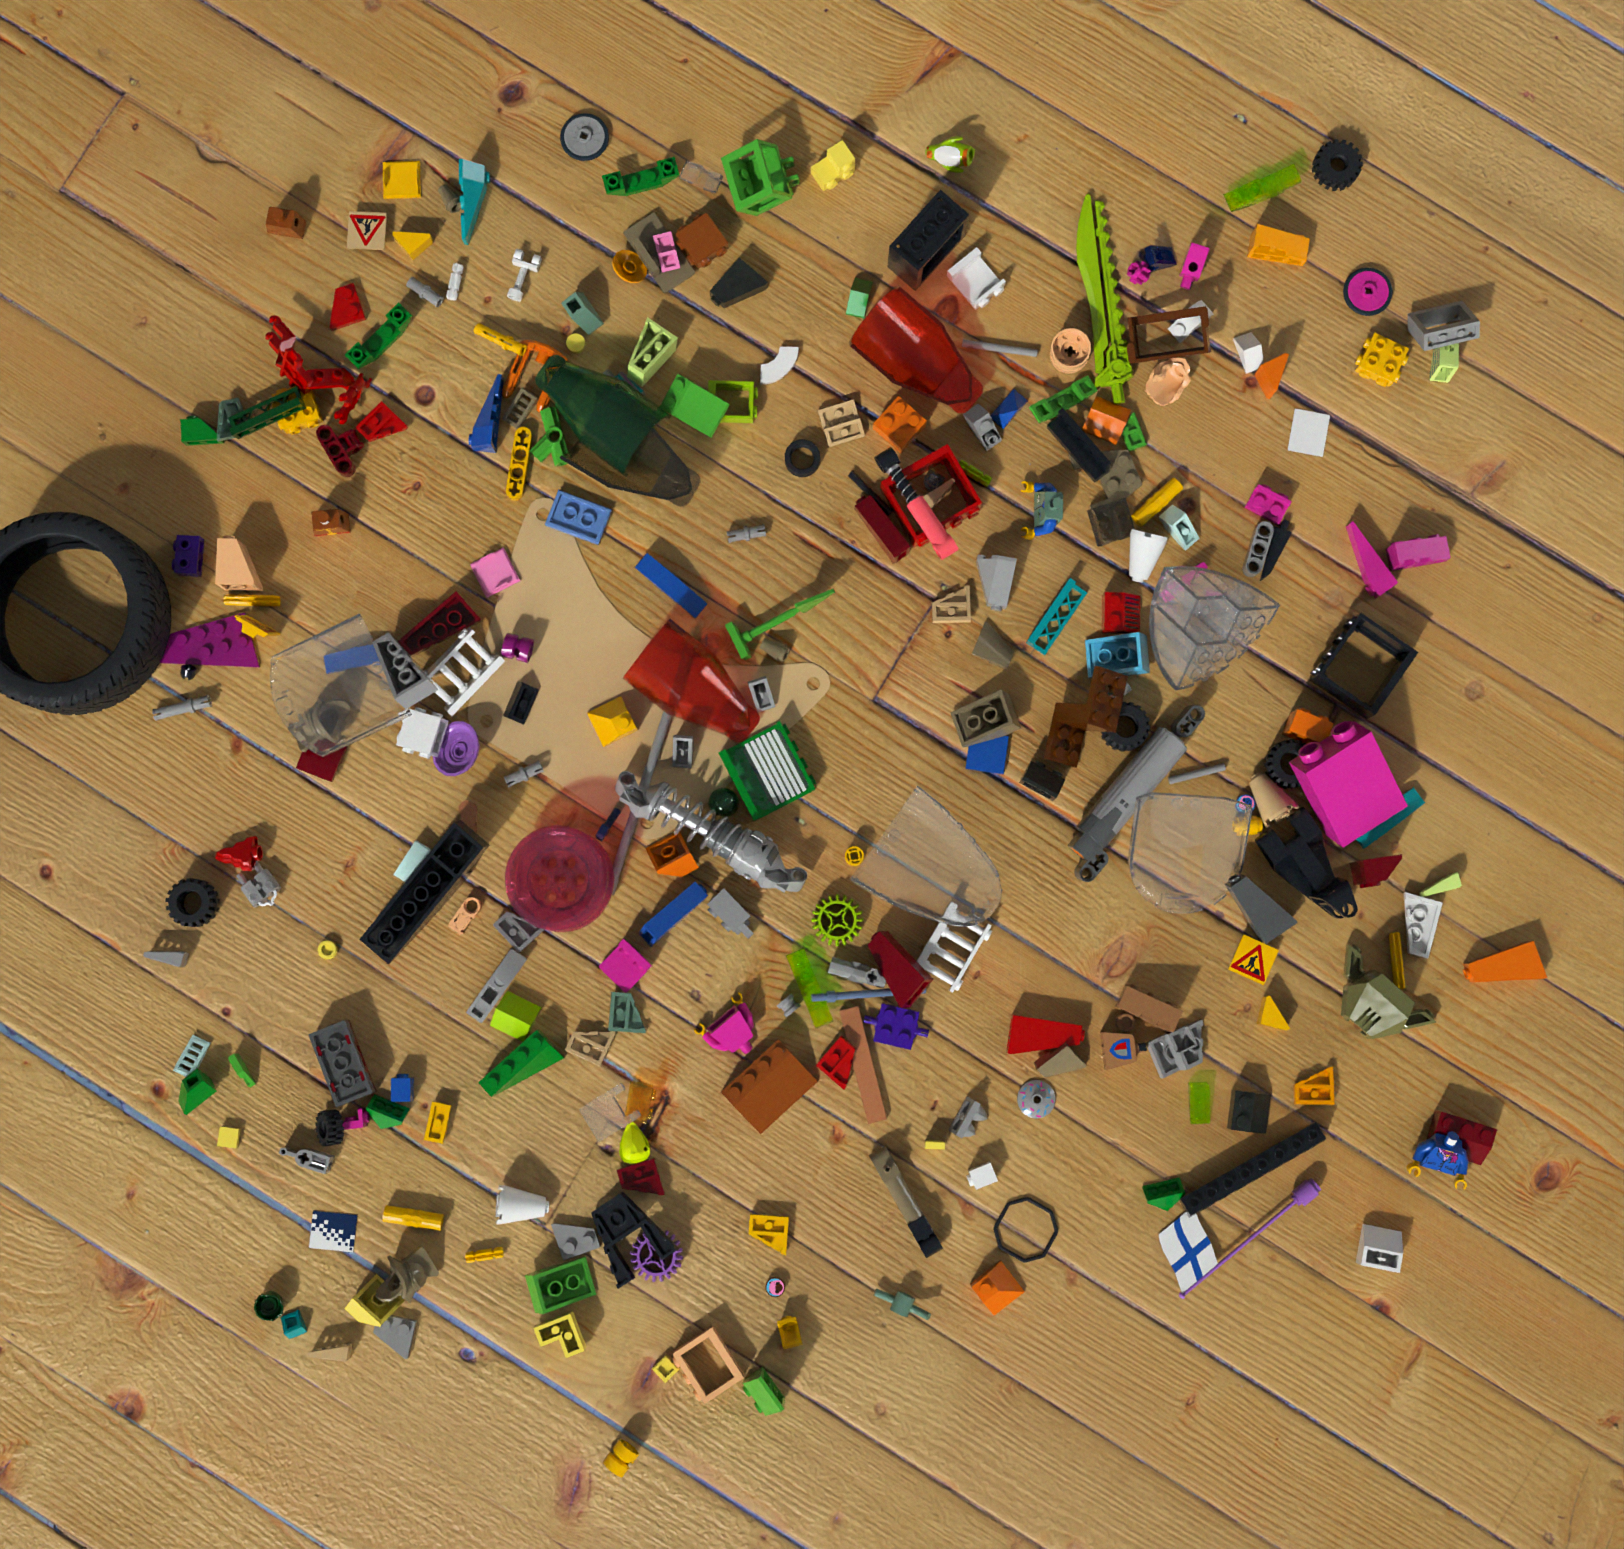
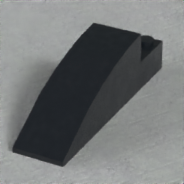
M462 820L454 822L359 940L389 965L460 888L473 872L471 870L473 865L490 845Z

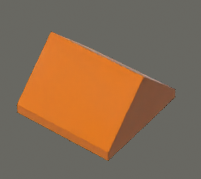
M1287 353L1262 364L1254 374L1268 399L1278 389L1289 356Z
M1096 396L1082 430L1117 445L1131 410Z

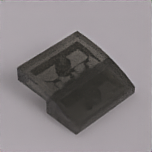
M1126 498L1087 510L1097 547L1130 537L1131 529L1135 530Z

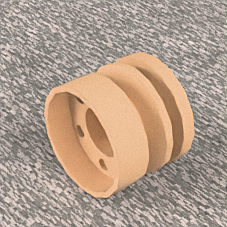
M1075 328L1064 329L1058 332L1053 338L1050 348V361L1053 367L1065 374H1074L1082 370L1087 364L1091 352V344L1087 335ZM1068 350H1072L1073 354L1071 357H1068Z

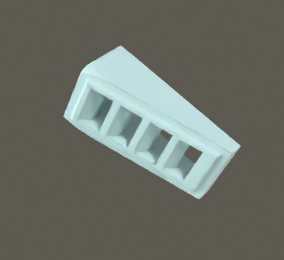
M192 1035L173 1071L187 1077L195 1069L199 1068L211 1043ZM194 1042L203 1046L202 1050L193 1046ZM190 1050L199 1053L198 1057L189 1053ZM188 1057L194 1060V1064L189 1061H186V1058ZM183 1064L190 1067V1071L182 1068Z

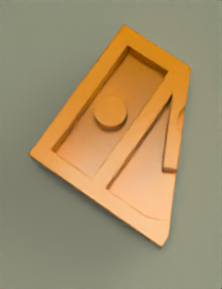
M1329 1067L1293 1085L1294 1105L1335 1104L1333 1067Z

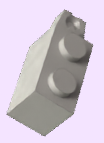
M724 888L707 904L710 907L708 911L715 918L719 916L723 920L721 925L728 932L732 930L737 935L742 932L748 939L754 934L747 927L750 924L748 919L751 916Z

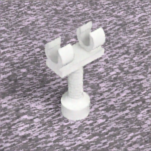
M516 249L512 263L521 268L514 288H509L507 293L508 298L518 302L522 300L523 293L521 288L527 270L538 273L542 261L541 256L534 254L531 263L522 261L524 252L520 249Z

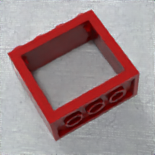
M946 444L901 470L904 476H907L906 479L909 482L939 464L945 465L966 501L965 509L940 522L945 530L950 527L954 529L960 526L967 517L969 520L976 517L982 505L980 498L952 450ZM891 476L881 481L880 490L913 547L925 546L929 543V539L924 532L914 531L893 495L896 492L897 484L892 481Z

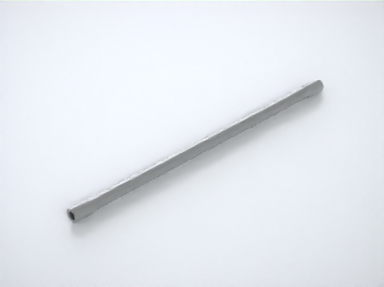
M686 638L681 659L639 787L649 786L690 659L697 644V641L694 639ZM631 811L610 875L603 890L604 893L613 896L638 818Z

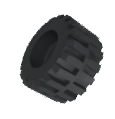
M1122 702L1119 717L1127 716L1131 718L1135 724V733L1131 737L1124 738L1117 733L1101 732V737L1106 741L1105 744L1107 746L1110 745L1112 749L1124 752L1137 748L1145 741L1149 735L1150 725L1148 722L1150 720L1145 715L1147 714L1146 711L1140 709L1141 706H1136L1132 702Z
M1294 739L1284 740L1274 745L1268 751V755L1264 759L1266 760L1264 768L1267 769L1265 773L1279 787L1292 789L1301 786L1296 775H1288L1282 770L1280 760L1286 753H1291L1298 757L1299 749L1306 745V743L1302 744V741H1294Z
M186 878V880L178 881V884L172 886L173 890L168 891L167 894L170 896L165 901L168 902L166 910L170 911L168 914L170 918H174L173 921L180 923L182 926L200 927L203 924H208L210 919H214L216 916L214 914L215 911L218 912L219 910L217 903H220V900L216 898L218 893L213 890L214 887L212 885H209L204 880ZM192 891L197 892L202 900L201 907L195 914H189L184 908V899Z

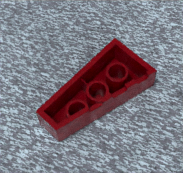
M455 591L398 642L413 657L460 633L463 629H468L482 622V620L458 592Z

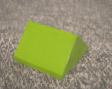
M507 991L495 1009L490 1026L524 1042L542 1007Z

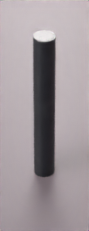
M854 471L848 475L867 496H872L887 516L893 512Z

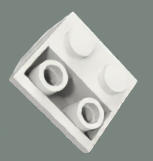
M1362 1224L1356 1263L1362 1266L1400 1273L1403 1258L1402 1232Z

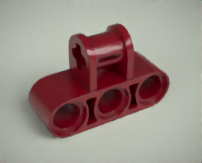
M319 426L316 430V436L335 469L343 477L354 475L356 467L350 456L364 448V444L356 436V430L350 429L337 436L330 426ZM329 431L330 436L327 439H323V434ZM339 447V453L332 455V450ZM349 463L348 470L342 471V465Z

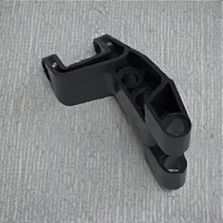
M1301 807L1287 817L1295 829L1294 833L1296 835L1284 843L1271 828L1255 839L1257 846L1273 871L1336 919L1351 918L1356 915L1358 907L1351 886L1347 880L1340 877L1335 878L1324 847L1322 831L1304 807ZM1347 903L1351 904L1353 907V911L1349 915V908Z

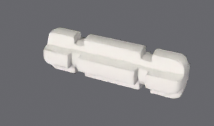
M458 263L453 264V273H451L448 285L449 290H447L446 294L447 299L452 301L457 300V291H459L462 277L460 274L463 273V265Z

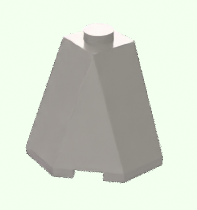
M978 555L976 565L986 605L991 607V610L1002 611V609H1006L1017 559L1000 555H992L989 559H985V555Z

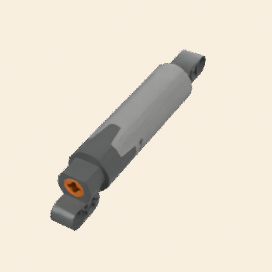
M1198 705L1185 707L1171 724V732L1164 727H1159L1077 824L1076 828L1079 832L1067 845L1082 858L1074 871L1077 879L1091 882L1106 866L1109 858L1108 854L1103 850L1187 751V747L1181 738L1191 735L1205 717L1203 707ZM1193 709L1197 711V716L1194 719L1191 717ZM1096 855H1099V856H1098L1099 859H1100L1099 862L1096 861V860H1097V858L1095 857ZM1084 868H1088L1089 874L1083 878L1082 871Z

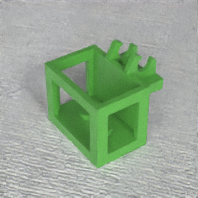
M756 139L721 158L734 205L738 212L758 216L792 199V195H794L792 187L800 184L798 174L789 177L786 174V170L795 166L793 157L781 159L776 144ZM754 151L753 155L740 159L742 156Z

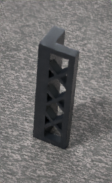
M1061 408L1058 411V417L1047 425V429L1095 483L1110 472L1111 462L1070 415Z

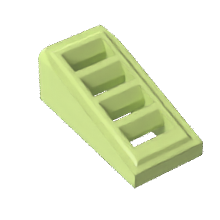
M1458 872L1451 873L1421 890L1419 896L1424 897L1460 888L1462 885Z

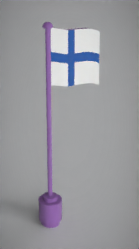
M1312 1178L1308 1181H1303L1292 1190L1293 1201L1219 1263L1217 1262L1212 1244L1198 1220L1197 1214L1190 1218L1186 1212L1159 1234L1162 1250L1175 1272L1181 1290L1179 1297L1185 1299V1295L1293 1205L1297 1204L1300 1206L1302 1204L1305 1207L1319 1195L1318 1192L1321 1191L1318 1184Z

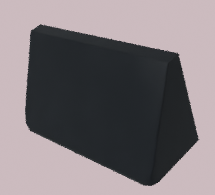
M518 681L503 716L524 725L539 690Z

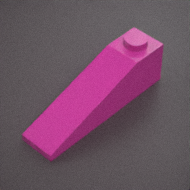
M1352 521L1346 526L1349 539L1366 586L1365 589L1371 597L1374 596L1376 599L1398 582Z

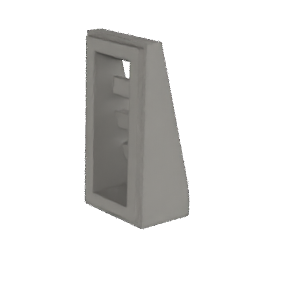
M147 951L144 952L143 956L173 966L185 967L189 953Z

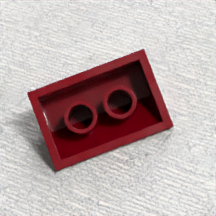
M1402 854L1351 862L1353 886L1359 885L1360 888L1381 885L1380 881H1386L1402 860Z
M1435 1110L1427 1139L1431 1138L1435 1133L1447 1135L1448 1132H1455L1459 1136V1140L1462 1141V1148L1466 1150L1469 1162L1481 1165L1492 1149L1497 1129Z

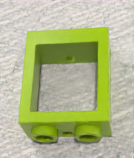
M708 380V391L716 395L717 390L749 391L748 416L724 415L720 423H753V417L757 418V406H754V399H758V387H754V381Z

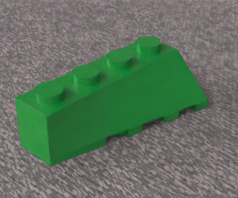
M538 1029L478 1083L493 1097L564 1059V1056Z

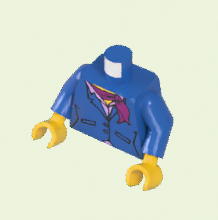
M1448 1132L1447 1135L1435 1133L1431 1138L1417 1145L1412 1158L1414 1161L1406 1167L1409 1174L1413 1168H1416L1414 1175L1415 1177L1419 1176L1421 1170L1418 1165L1453 1176L1458 1173V1177L1454 1179L1455 1188L1457 1189L1458 1182H1463V1190L1466 1189L1467 1183L1464 1175H1467L1469 1160L1466 1150L1462 1148V1141L1459 1140V1136L1455 1132Z

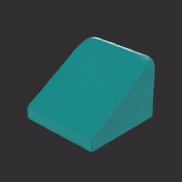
M300 1310L281 1317L284 1335L287 1338L292 1339L307 1332Z

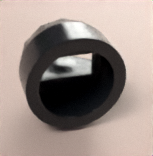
M182 665L180 670L181 677L192 680L196 675L197 668L192 665Z

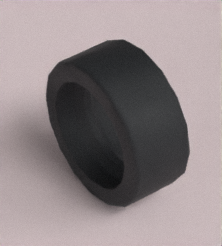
M801 439L792 442L787 447L785 465L793 475L808 477L818 469L820 452L813 442ZM804 447L812 452L814 460L810 467L799 469L793 465L791 456L796 449Z

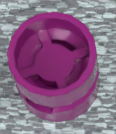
M507 633L503 641L501 656L509 659L516 657L517 661L528 663L532 655L534 639L527 637L519 639L518 635Z

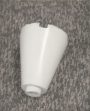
M1131 529L1129 576L1132 577V581L1143 583V580H1148L1167 543V537Z
M506 1185L498 1186V1190H501L500 1195H497L496 1217H499L496 1220V1224L544 1217L545 1213L549 1212V1201H546V1197Z

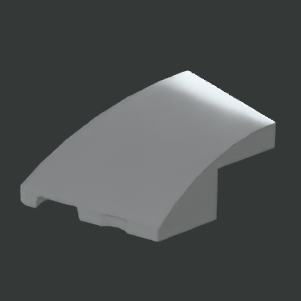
M1202 1019L1174 1030V1033L1168 1032L1146 1042L1160 1078H1165L1179 1070H1188L1203 1062Z

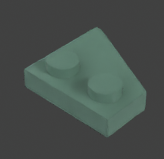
M611 992L608 1031L646 1033L631 993Z

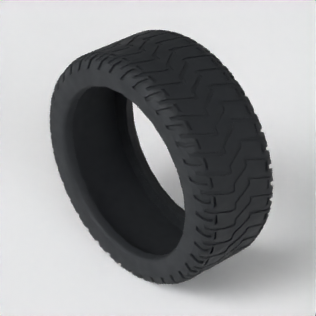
M71 512L40 513L15 521L1 529L0 693L21 704L46 712L60 713L62 715H83L115 706L142 687L141 685L145 684L152 676L164 655L172 621L170 597L164 578L146 551L133 540L106 523L90 516ZM69 549H88L102 552L112 561L120 573L127 593L128 615L124 632L115 650L101 665L86 675L61 682L35 680L20 666L11 652L6 637L5 613L12 590L19 578L30 566L48 555Z

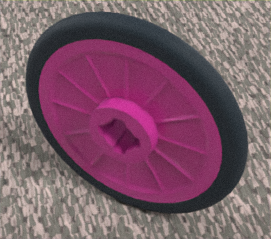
M1361 268L1354 271L1346 279L1343 288L1344 299L1348 307L1355 313L1364 316H1373L1384 311L1390 304L1393 294L1392 285L1388 277L1383 272L1374 268ZM1368 289H1369V290H1370V294H1366V293H1365V292H1366L1365 290H1368Z

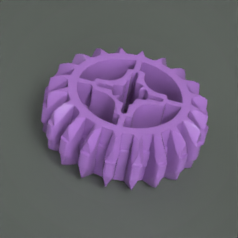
M643 1232L642 1234L645 1239L638 1236L636 1239L640 1244L633 1243L632 1246L637 1250L630 1252L631 1255H636L635 1258L631 1259V1262L638 1263L633 1269L641 1268L638 1275L641 1276L645 1272V1280H648L650 1275L653 1276L652 1282L656 1281L657 1276H659L660 1282L664 1281L663 1275L670 1279L671 1274L669 1271L676 1274L677 1270L674 1266L681 1267V1263L677 1262V1260H682L683 1256L677 1255V1253L682 1252L683 1248H679L673 1253L672 1263L667 1267L664 1259L657 1260V1257L656 1259H650L655 1249ZM674 1234L670 1237L671 1240L675 1238ZM678 1240L674 1243L678 1246L680 1241ZM647 1243L650 1255L642 1260L641 1250L643 1245ZM655 1263L661 1270H651L645 1265Z

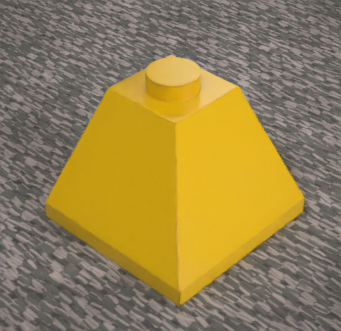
M621 696L587 712L603 747L638 731Z

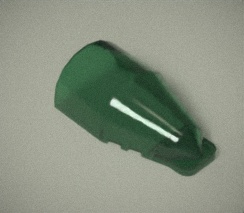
M559 355L551 356L538 372L535 379L536 385L547 393L579 442L625 477L628 476L626 471L628 463L642 440L657 423L664 418L670 419L671 417L670 414L626 381L569 363Z

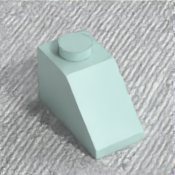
M1173 504L1159 516L1166 531L1185 551L1200 539L1187 514Z

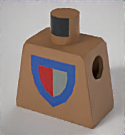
M1100 1032L1103 1064L1106 1070L1137 1062L1136 1053L1147 1052L1146 1042H1135L1134 1034Z

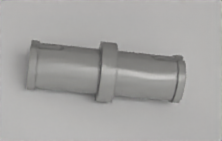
M411 277L406 284L408 288L419 294L421 299H426L435 307H439L444 300L442 296L431 290L429 285H424L415 277Z
M764 524L748 528L743 526V529L727 531V536L735 535V537L728 538V542L750 541L752 538L765 537L766 531L757 532L758 530H764L765 526Z
M537 761L525 768L523 766L520 767L518 771L504 776L508 787H511L521 781H528V778L544 772L542 765H540V761Z

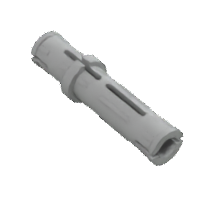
M209 695L196 699L189 698L185 702L152 709V714L161 713L160 715L153 716L155 721L167 717L187 712L194 713L198 709L212 707V701L203 703L204 701L211 700Z

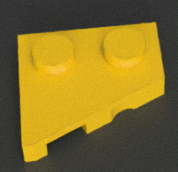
M750 1214L748 1234L777 1250L782 1255H786L789 1216Z

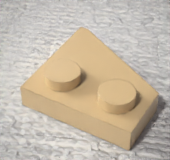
M966 585L963 589L955 593L952 592L945 598L933 602L932 623L971 622L970 585Z
M573 1032L565 1051L600 1067L616 1032Z

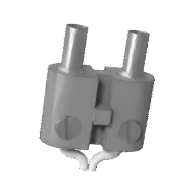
M256 861L255 870L258 874L254 876L253 880L248 881L242 873H239L236 877L243 885L241 887L242 892L254 908L266 905L272 906L275 904L274 899L281 887L268 869L263 870L258 861ZM269 896L272 897L271 902H265Z

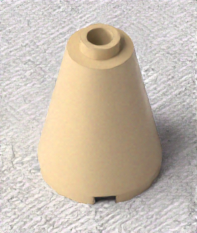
M1259 772L1250 778L1252 781L1249 785L1266 828L1271 827L1269 823L1273 821L1275 824H1278L1294 813L1293 808H1299L1297 803L1266 773L1261 774Z

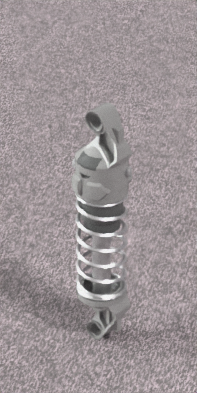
M623 771L619 774L615 790L620 796L619 800L629 806L636 818H645L651 822L661 812L666 815L661 824L662 828L672 818L678 821L674 835L679 833L683 825L691 829L687 842H690L696 833L703 835L704 838L701 842L700 850L705 846L712 849L713 857L719 855L726 859V864L731 866L737 874L744 876L748 880L751 878L756 880L761 888H777L784 893L785 891L798 892L802 889L808 876L807 872L800 867L786 869L780 857L778 845L772 842V838L765 837L762 832L757 830L752 831L748 830V828L743 830L741 829V824L734 825L730 823L727 816L715 820L716 811L714 809L708 811L702 818V802L695 804L689 811L690 796L685 795L675 803L677 788H672L665 781L656 785L639 787L633 773ZM674 791L671 801L668 799V796ZM687 799L685 807L680 806ZM699 807L698 814H694L693 812ZM712 814L711 821H707L706 819Z

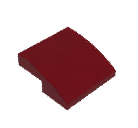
M328 739L318 740L306 752L301 753L296 769L333 782L339 764H342L348 745L340 742L333 743Z

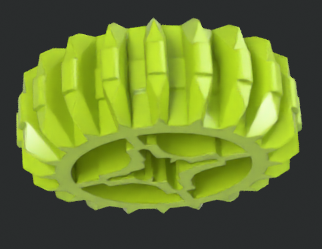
M836 894V900H832V896L829 895V902H826L823 898L821 899L824 904L823 906L816 904L820 911L812 912V914L818 916L817 918H812L811 921L817 922L818 925H814L812 928H819L820 931L816 933V936L822 933L824 935L821 939L822 942L827 937L829 938L828 945L832 944V940H836V946H839V940H842L843 945H846L845 939L848 938L852 942L853 938L850 935L853 933L855 936H858L859 934L855 929H862V926L857 925V922H863L862 918L857 919V915H861L862 911H855L859 907L858 904L853 907L851 906L854 901L852 898L848 903L845 902L846 895L843 896L842 900H839V894ZM833 904L844 905L838 913H832L826 909ZM848 910H850L853 915L854 921L852 927L848 925L844 920V916ZM844 912L841 916L843 919L841 920H843L842 923L846 926L838 923L831 929L834 920H832L829 914L837 917ZM822 913L831 921L826 931L821 924ZM837 927H842L848 931L843 936L830 935Z

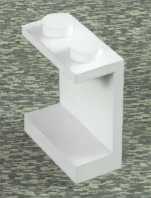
M977 247L947 271L949 280L975 310L979 307H985L990 302L989 299L995 295L997 297L1004 291L1006 281L1004 279L1000 281L981 259V251Z

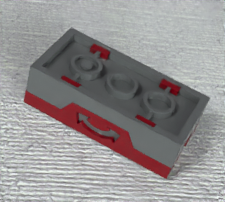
M343 1020L308 1034L336 1107L377 1092L350 1020Z

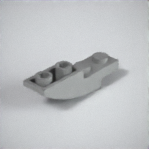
M511 948L466 1013L482 1023L524 965L527 958Z

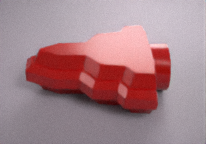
M257 836L246 837L244 841L237 842L233 847H225L217 851L215 859L222 863H232L234 867L241 868L242 871H252L255 869L256 861L262 860L263 850L258 845Z

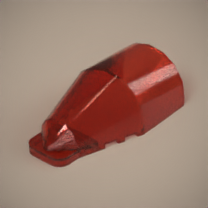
M900 286L891 289L878 301L859 324L849 341V346L893 384L944 403L957 413H966L983 393V385L972 375L943 323Z
M671 618L655 635L622 678L666 714L723 734L735 743H741L746 740L760 721L759 713L747 703L716 654Z

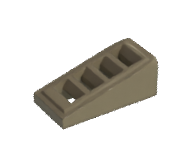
M522 387L502 419L516 429L520 428L537 404L539 396L526 387ZM526 395L532 400L529 402L523 396ZM520 401L527 405V408H524L518 403ZM515 407L521 410L523 414L521 415L514 410ZM511 413L519 418L518 422L510 417Z

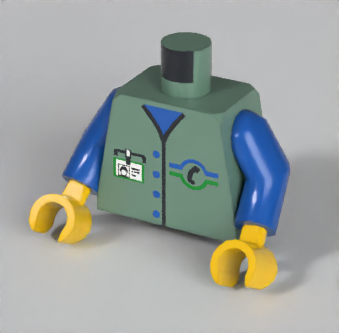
M1022 481L1021 483L1026 484L1027 488L1026 490H1021V492H1035L1034 529L1028 527L1021 528V531L1027 532L1025 536L1021 537L1032 540L1035 535L1041 536L1052 533L1056 525L1063 519V493L1057 492V489L1051 483L1034 484L1033 482Z

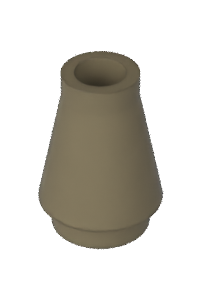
M442 185L438 192L441 195L446 210L451 213L461 210L460 197L447 185Z
M766 638L760 646V649L767 652L776 661L784 662L790 652V648L786 644Z

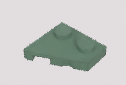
M239 398L224 400L219 403L218 442L235 438L230 433L229 428L232 426L228 417L244 411ZM240 418L235 420V423L238 425L247 421V419Z

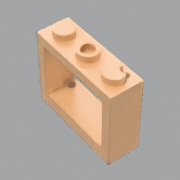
M713 1325L673 1351L674 1357H672L674 1364L677 1368H682L684 1372L683 1378L688 1385L692 1384L695 1389L693 1391L698 1401L702 1400L704 1404L742 1380L745 1376ZM709 1337L733 1377L706 1394L682 1354Z

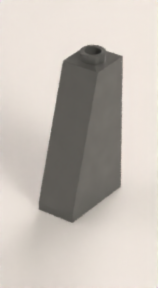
M1235 874L1225 883L1226 888L1259 941L1264 944L1269 943L1298 923L1296 919L1246 876Z

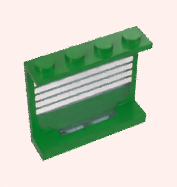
M780 721L743 742L719 752L754 822L815 790L814 786L817 785L813 775L808 776L805 770L808 766L804 758H799L796 752L799 749L794 740L790 741L788 727L786 724L782 725Z

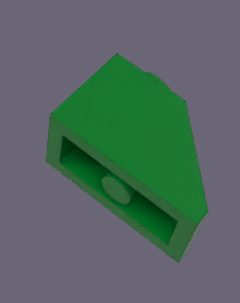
M187 416L186 419H180L181 442L186 446L224 443V440L217 441V433L198 416Z

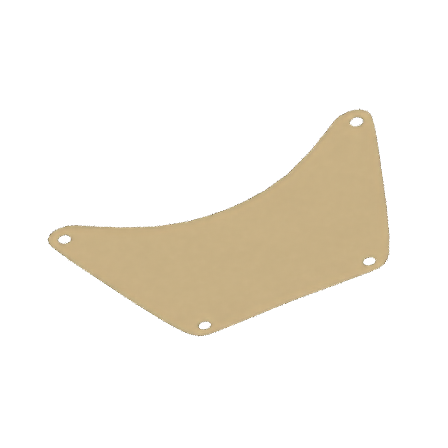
M544 497L535 499L527 510L510 559L520 582L500 591L483 646L490 655L497 653L501 656L504 638L507 633L518 635L519 639L522 637L534 639L532 655L528 663L517 661L516 657L513 659L502 657L505 662L470 697L468 706L469 725L474 728L480 737L528 766L540 761V765H542L544 772H541L543 775L559 783L609 817L614 808H618L621 813L615 822L625 828L631 810L627 804L619 800L620 796L615 790V785L619 774L623 771H629L634 774L639 786L681 659V654L652 640L618 613L598 588L581 555L575 537L545 526L546 520L541 521L537 518L536 513L541 508H545L550 512L554 500ZM480 657L477 669H482L486 664L482 657ZM691 658L649 786L665 781L672 788H677L675 803L683 796L689 795V811L699 802L705 805L733 781L719 752L724 749L727 750L772 727L778 721L782 725L786 724L788 729H790L827 693L830 687L829 675L824 669L813 663L735 666L719 665ZM766 676L775 707L757 713L748 681ZM811 677L817 678L820 682V686L816 690H810L807 687V681ZM518 681L539 690L524 725L503 716ZM621 696L638 731L603 747L587 712ZM483 715H490L493 718V724L488 728L480 724V719ZM777 731V734L780 738L782 734L780 731ZM771 734L774 742H776L774 735ZM673 735L693 736L692 768L672 767ZM766 737V739H767L769 745L771 746V743H770L768 737ZM760 740L764 749L767 750L763 740ZM756 742L755 744H756V746H757V748H758L760 754H763V753L761 752V750H760V748H759L757 742ZM750 745V748H751V750H752V752H753L755 758L757 759L758 757H757V755H756V753H755V751H754L752 745ZM744 748L743 752L749 763H753L747 749ZM674 791L668 796V799L671 801ZM687 799L680 806L685 807ZM659 812L653 820V826L650 829H644L641 826L642 818H638L634 834L647 840L660 838L677 827L678 821L670 818L666 826L662 828L661 824L666 815Z

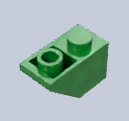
M197 1068L182 1080L178 1102L185 1115H188L217 1092L212 1079Z

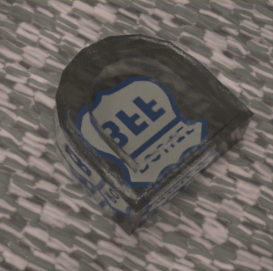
M929 469L923 484L925 489L931 492L941 486L946 478Z

